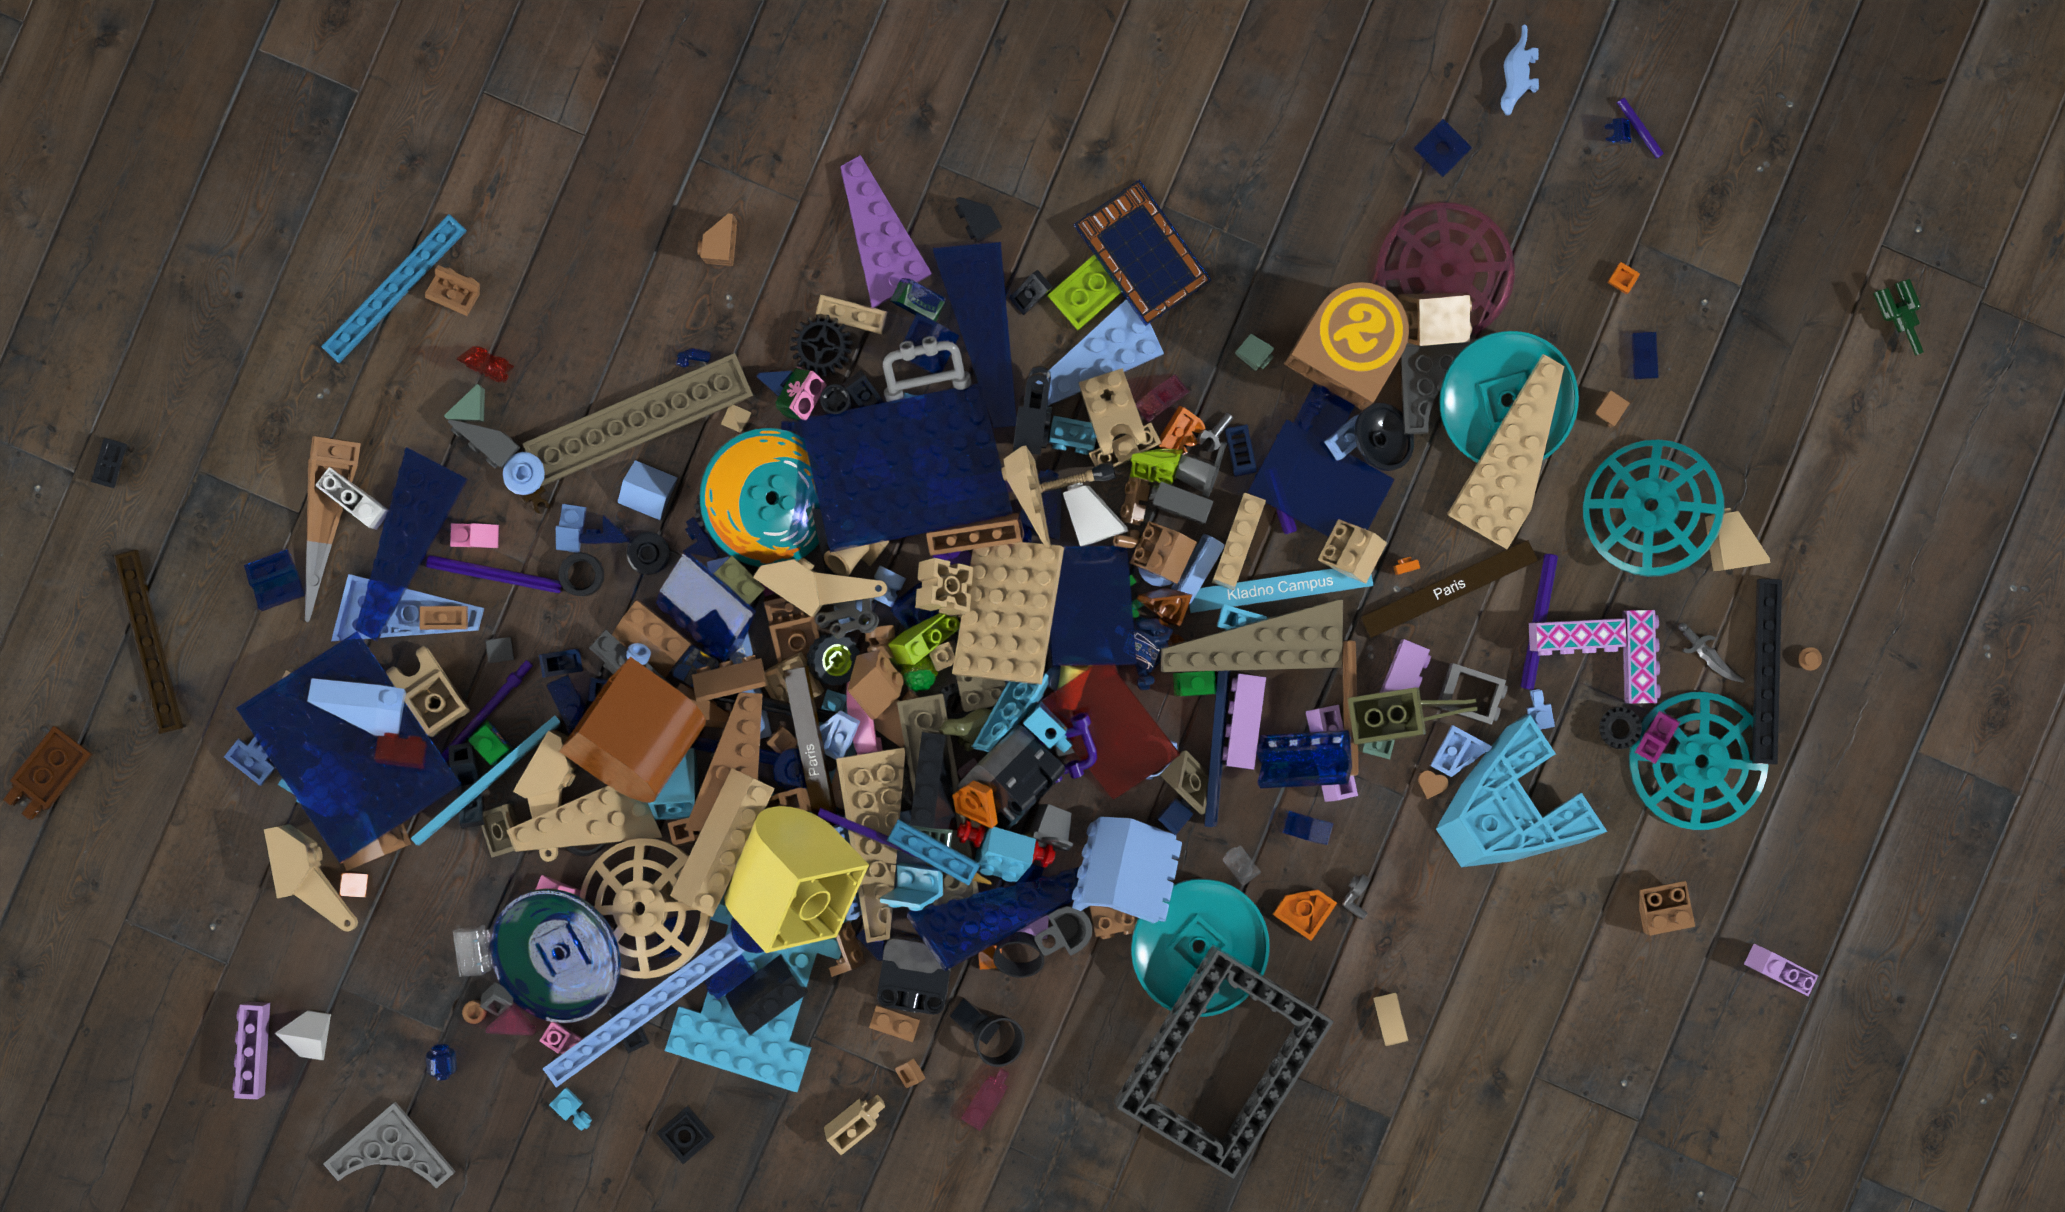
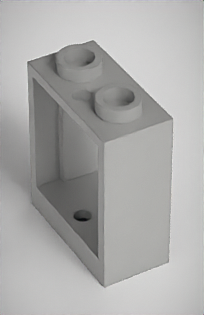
M1450 663L1438 700L1452 699L1460 672L1495 683L1496 688L1487 716L1474 712L1458 714L1487 724H1492L1493 720L1497 721L1501 710L1498 707L1500 698L1504 699L1508 688L1505 685L1506 680ZM1438 706V708L1447 711L1461 709L1455 706Z

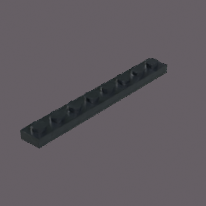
M1757 579L1752 764L1778 765L1782 580Z

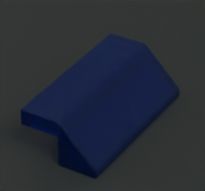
M1348 730L1260 735L1256 751L1262 764L1257 782L1260 789L1349 784L1352 757L1350 733Z

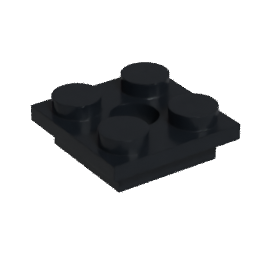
M689 1106L685 1107L656 1132L682 1164H685L715 1138ZM681 1130H688L691 1133V1140L682 1141L679 1137V1132Z

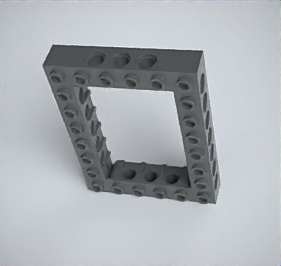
M1212 945L1113 1102L1117 1109L1234 1179L1334 1021L1324 1012L1217 946ZM1223 979H1226L1231 986L1236 989L1239 987L1255 1001L1257 999L1260 1000L1271 1011L1281 1013L1295 1026L1221 1140L1150 1097L1152 1091H1156V1085L1164 1072H1168L1169 1064L1176 1053H1180L1182 1050L1181 1045L1188 1034L1194 1031L1195 1023L1202 1012H1206V1006L1215 993L1219 992L1220 989L1218 987Z

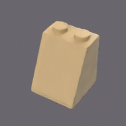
M1462 293L1398 295V300L1406 312L1409 324L1407 343L1426 346L1470 342V334L1472 332L1470 323L1472 303L1470 295Z
M1725 508L1721 529L1710 547L1713 571L1770 563L1769 556L1739 511L1731 512V508ZM1715 514L1705 517L1707 535L1713 525Z

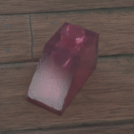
M1174 374L1151 390L1135 405L1149 423L1183 398L1189 391L1177 375Z

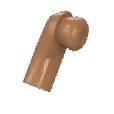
M1129 530L1127 532L1128 536L1115 535L1113 544L1118 547L1134 548L1139 544L1140 532L1138 530Z

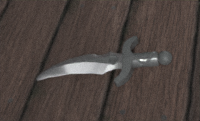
M1682 622L1679 624V630L1692 643L1689 649H1682V652L1693 653L1697 651L1700 658L1705 659L1707 665L1721 676L1733 681L1744 682L1743 678L1738 676L1724 663L1715 649L1705 644L1707 640H1715L1714 636L1705 635L1699 638L1690 627H1687L1686 623Z

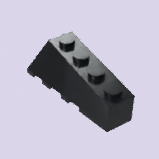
M922 732L910 826L958 830L953 800L947 735Z

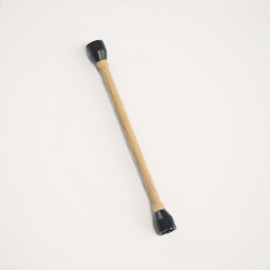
M1112 461L1100 463L1091 470H1087L1085 474H1076V476H1068L1062 478V480L1057 479L1056 481L1053 480V482H1045L1039 485L1041 493L1051 491V489L1054 490V488L1059 489L1060 487L1071 486L1074 483L1077 484V482H1105L1116 479V474ZM1010 491L1002 493V495L999 494V496H991L982 500L979 499V501L976 500L962 505L959 504V506L948 507L945 510L942 508H925L915 511V518L919 529H922L945 519L946 516H954L966 511L977 510V508L980 509V507L985 508L986 506L997 505V503L1000 504V502L1016 500L1017 497L1014 492Z

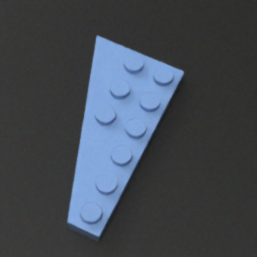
M1129 298L1120 304L1050 369L1051 383L1048 406L1081 392L1078 382L1121 368L1126 372L1164 355L1151 324L1145 322ZM1039 380L1036 382L1037 384H1043Z

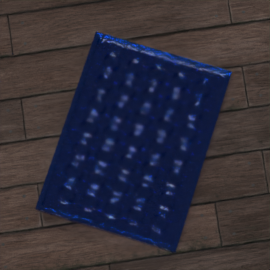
M981 383L972 384L970 387L962 390L953 388L846 410L842 414H827L808 418L807 420H800L830 553L1006 516L1013 512L1006 482L1002 475V466Z
M358 632L350 635L236 708L340 864L461 786L405 702L398 739L374 736L364 729L307 701L312 678L395 687Z

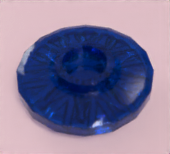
M791 748L783 751L774 762L773 773L775 780L780 787L788 791L797 788H807L799 749Z

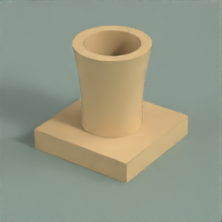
M854 511L840 529L843 540L824 554V560L835 574L849 576L860 559L871 566L889 541L861 515Z

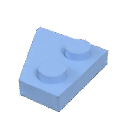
M839 711L822 724L820 731L825 754L835 760L836 758L846 757L860 721Z
M1451 725L1430 766L1452 777L1462 768L1474 762L1479 756L1491 750L1492 746Z

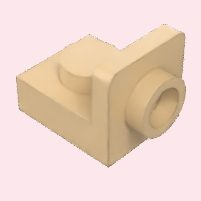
M955 640L941 644L929 653L936 671L954 664L957 647Z

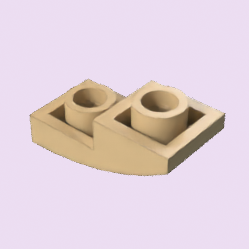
M1392 993L1375 997L1374 1003L1385 1046L1407 1042V1032L1397 994Z

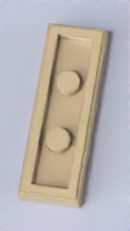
M820 294L815 318L817 314H820L821 319L824 320L825 316L829 315V321L831 322L834 318H837L839 320L838 324H845L846 326L882 335L888 312Z

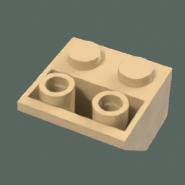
M1338 519L1318 561L1350 578L1366 584L1387 542L1371 531Z

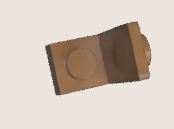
M844 922L836 937L843 958L836 960L837 965L829 968L832 977L866 964L851 922Z

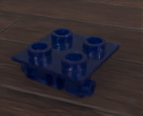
M1314 384L1293 425L1326 441L1346 423L1355 405L1329 392V389Z

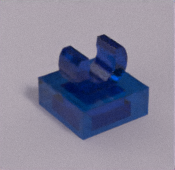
M1616 118L1613 119V124L1604 126L1607 130H1614L1613 136L1607 137L1606 141L1620 144L1632 143L1628 119Z

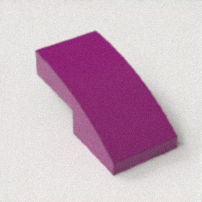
M1659 711L1635 753L1656 764L1678 728L1680 721Z

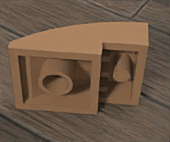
M778 594L764 597V605L778 663L800 652L803 653L808 662L807 653H809V647L816 638H820L819 626L815 623V616L811 617Z

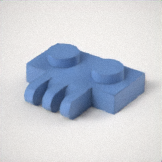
M258 733L249 744L242 739H238L224 758L261 786L276 769V766L269 762L268 759L277 747L272 745L265 751L264 749L269 744V741L265 739L258 745L257 743L262 738Z

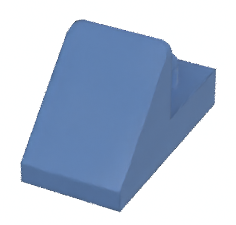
M562 504L559 526H556V550L580 553L586 507Z

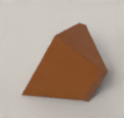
M1161 588L1140 594L1137 600L1167 623L1180 626L1193 594Z

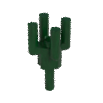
M1909 278L1895 284L1901 298L1899 303L1895 304L1889 288L1881 289L1873 294L1884 320H1893L1898 333L1906 332L1916 356L1924 353L1914 329L1915 326L1920 324L1915 311L1921 308V304Z

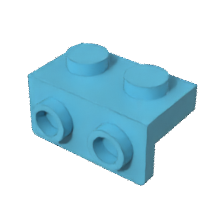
M1053 416L1048 441L1049 444H1053V449L1066 451V447L1075 448V453L1088 455L1089 451H1094L1096 435L1090 422Z

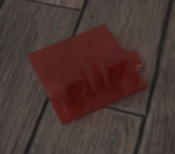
M472 346L456 359L465 364L466 367L476 372L479 371L480 374L484 373L486 377L490 376V379L498 383H506L509 377L507 373L514 368L505 358L495 357L479 346Z

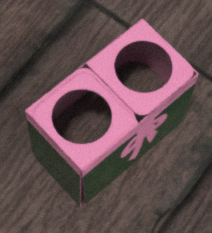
M797 367L777 398L776 408L786 418L806 421L827 384L814 371Z

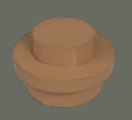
M1808 647L1799 653L1798 662L1805 670H1815L1821 665L1822 655L1817 649Z

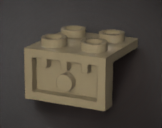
M956 675L964 712L995 706L1006 687L1003 680Z

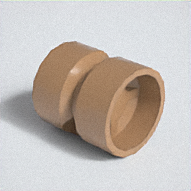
M894 625L876 627L874 631L865 633L866 642L870 643L867 653L881 650L886 658H894L888 643L896 638Z

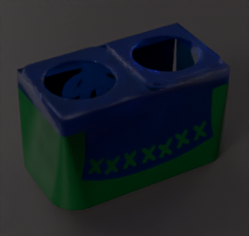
M901 278L890 301L923 320H926L928 317V322H936L946 298L912 279Z

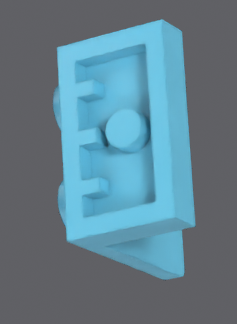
M899 863L897 865V888L880 897V903L888 904L889 907L894 908L904 906L909 907V910L912 911L922 910L923 907L943 896V871L936 867Z

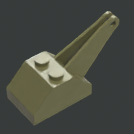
M1418 687L1348 698L1354 744L1383 742L1426 734L1424 721L1458 713L1478 711L1477 707L1464 708L1423 717L1422 707L1476 703V699L1421 700Z

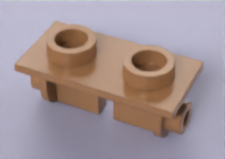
M1129 477V481L1125 486V502L1120 511L1123 523L1140 526L1141 522L1144 521L1146 506L1140 505L1139 500L1147 501L1150 485H1148L1149 480Z

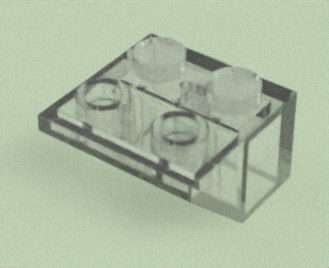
M485 924L453 930L459 977L479 976L490 971L494 961L492 952L488 951L487 943H490V933L488 929L485 930Z

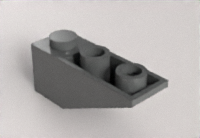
M451 419L448 421L453 426L450 430L459 438L466 437L470 441L468 446L477 453L482 451L487 456L485 460L495 469L498 466L504 469L506 462L522 449L504 432Z

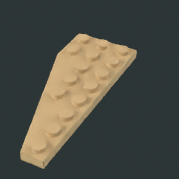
M1542 354L1447 513L1448 516L1506 549L1510 546L1532 508L1564 370L1563 365Z

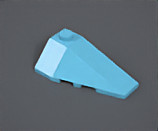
M1046 673L1043 674L1042 685L1009 681L972 747L977 750L990 752L1038 704L1048 686L1049 676Z

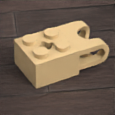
M1123 368L1078 382L1103 456L1113 453L1112 441L1119 434L1130 435L1137 445L1147 442L1145 430Z
M421 646L416 651L420 662V669L416 675L405 676L400 669L394 666L389 668L386 674L396 688L405 689V703L426 734L434 737L471 710L430 650L425 646ZM435 699L441 701L438 709L432 707L435 705L433 703Z

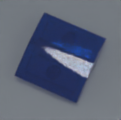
M288 549L244 565L248 582L253 588L259 610L265 611L305 596L298 572Z

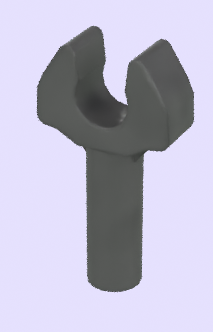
M1226 413L1211 431L1201 430L1198 434L1197 444H1202L1209 437L1211 444L1205 451L1217 450L1221 446L1219 435L1232 421L1233 417Z

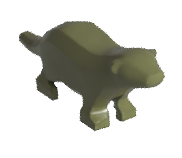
M978 708L960 719L946 718L942 726L939 727V731L945 735L960 737L957 743L960 746L964 745L965 750L971 751L974 749L972 745L991 714L992 709Z

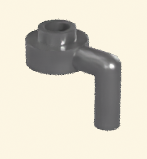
M1364 874L1353 877L1348 885L1351 889L1342 900V906L1361 920L1368 913L1353 901L1363 893L1371 880Z

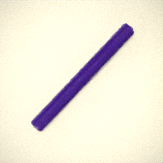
M1544 555L1532 623L1546 622L1558 560L1557 555ZM1528 642L1520 686L1523 689L1533 690L1540 655H1538V651H1530V642Z
M431 555L428 556L426 567L554 593H561L562 591L561 583L558 580Z

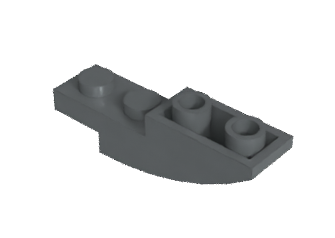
M604 630L589 647L605 662L603 666L612 674L627 660L626 653L628 649L607 630ZM648 663L643 665L647 669L655 673L657 676L665 680L667 683H669L651 665H649Z

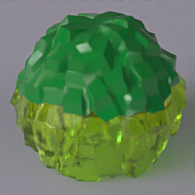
M926 656L914 665L903 664L901 669L904 683L914 692L930 689L938 674L931 657Z

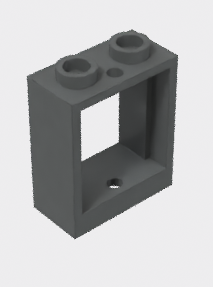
M1160 482L1159 486H1153L1149 500L1153 501L1151 506L1201 525L1206 523L1213 504L1212 500Z

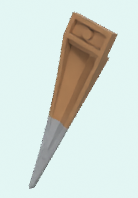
M312 437L310 459H308L306 622L310 621L323 572L343 511L341 505L315 485L329 467L352 482L358 466L361 443Z

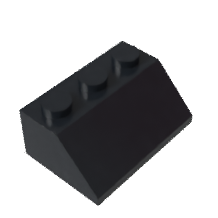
M780 954L725 994V997L736 1018L750 1036L805 996L808 990L783 955Z

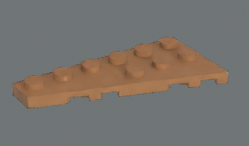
M739 692L684 830H702L732 768L758 780L762 694Z

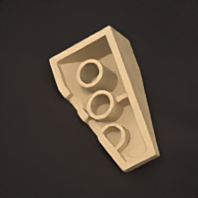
M1022 446L1004 458L1005 467L1001 468L1003 479L1008 481L1045 547H1051L1035 459L1027 446Z

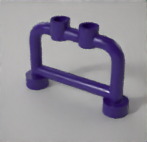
M1079 713L1071 718L1073 727L1068 728L1065 733L1068 738L1081 735L1088 752L1087 759L1082 761L1073 760L1064 765V774L1069 773L1072 779L1081 777L1084 774L1083 770L1092 767L1097 760V750L1088 728L1091 724L1088 713ZM1035 736V738H1036L1041 744H1044L1037 736ZM1062 776L1056 781V783L1060 782L1063 779Z

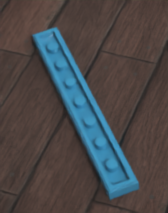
M448 214L321 347L340 363L467 230Z

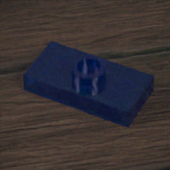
M1656 332L1632 333L1634 380L1659 378Z

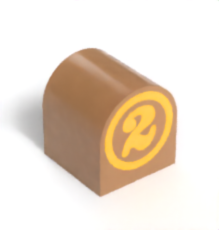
M1364 282L1344 285L1333 291L1317 308L1288 355L1284 365L1363 410L1374 403L1406 347L1409 335L1406 312L1399 300L1381 286Z

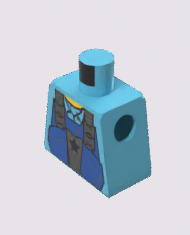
M1041 701L1024 717L1023 724L1047 747L1051 748L1055 744L1065 753L1073 745V742L1065 735L1067 732L1066 726ZM1054 728L1056 733L1051 735L1046 730Z

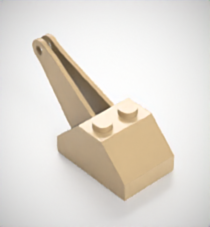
M804 558L760 566L753 577L811 617L816 616L824 604L880 597L887 592V585L881 580L817 573L813 570L814 565ZM877 585L882 587L880 592L876 591Z
M556 729L548 730L513 790L518 795L528 798L532 819L560 807L562 789L570 786L576 777V774L573 773L576 769L575 762L559 752L568 736ZM558 847L540 849L541 858L547 862L556 859ZM547 850L551 851V856L547 855Z
M290 824L264 829L277 898L295 895L343 931L355 929L358 925L356 916H354L319 868L321 865L320 860H322L323 856L321 848L317 847V842ZM347 920L350 921V923H351L350 926L347 925V923H346Z

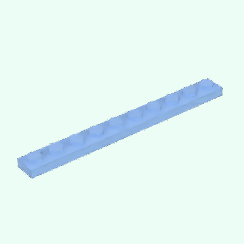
M732 931L549 1063L543 1070L555 1087H558L742 954L746 949Z

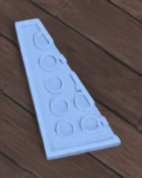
M348 574L331 641L478 631L484 608ZM420 606H468V629L420 630Z

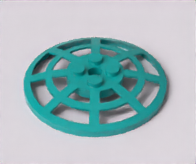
M1659 439L1632 443L1607 457L1591 477L1583 502L1585 528L1592 544L1600 555L1622 571L1647 577L1673 574L1698 561L1716 540L1725 512L1722 486L1709 463L1696 451L1685 445ZM1644 446H1653L1651 458L1635 461L1625 467L1616 460L1617 457L1630 450ZM1666 446L1680 450L1693 457L1697 463L1686 470L1675 462L1661 459L1662 447ZM1609 465L1616 475L1607 486L1604 499H1590L1596 480ZM1650 465L1649 478L1636 481L1629 474L1630 471L1638 467ZM1660 465L1671 468L1680 475L1669 483L1659 478ZM1702 470L1707 472L1714 486L1716 504L1701 502L1700 490L1693 477ZM1622 479L1629 487L1624 499H1611L1615 486ZM1688 482L1693 493L1694 502L1680 501L1676 490ZM1649 500H1656L1658 507L1654 511H1648L1645 508L1646 503ZM1603 508L1604 521L1611 535L1602 544L1597 539L1592 528L1590 509ZM1610 508H1623L1627 519L1617 529L1612 522ZM1680 511L1693 512L1689 524L1682 532L1675 524ZM1700 514H1715L1709 534L1703 543L1696 548L1688 537L1697 526ZM1634 527L1636 530L1644 533L1643 545L1633 543L1624 538L1623 535ZM1668 530L1674 536L1673 540L1665 544L1653 546L1655 533ZM1618 541L1630 550L1643 553L1642 567L1622 562L1611 555L1608 550ZM1680 544L1689 553V556L1674 564L1652 568L1653 553L1665 552Z
M1708 692L1678 694L1659 703L1641 721L1642 731L1640 738L1630 747L1629 752L1631 779L1643 803L1662 820L1680 828L1691 830H1709L1722 827L1745 814L1761 794L1766 782L1769 766L1768 764H1752V761H1750L1748 747L1741 733L1749 725L1753 728V717L1733 700ZM1700 699V713L1687 714L1676 719L1680 721L1679 726L1689 721L1700 720L1699 733L1686 736L1678 726L1673 735L1679 741L1674 753H1662L1656 764L1652 762L1654 776L1661 789L1649 797L1641 782L1638 769V760H1649L1635 753L1646 729L1659 711L1664 712L1668 707L1681 701ZM1710 700L1732 707L1744 718L1734 726L1726 719L1710 714ZM1709 721L1721 724L1729 732L1720 740L1715 736L1709 735ZM1734 739L1738 741L1741 748L1742 760L1730 759L1726 747ZM1702 754L1706 757L1707 763L1704 767L1699 768L1695 763V759L1698 755ZM1660 762L1673 764L1676 777L1668 784L1663 778ZM1729 768L1742 769L1737 783L1731 789L1724 781ZM1749 770L1761 771L1756 790L1749 801L1743 805L1736 794L1743 787ZM1683 783L1695 788L1693 802L1681 798L1673 791ZM1717 786L1724 795L1715 801L1703 803L1704 789ZM1668 796L1677 804L1691 808L1690 822L1670 816L1656 804ZM1728 801L1736 810L1734 814L1722 820L1700 823L1702 810L1719 807Z

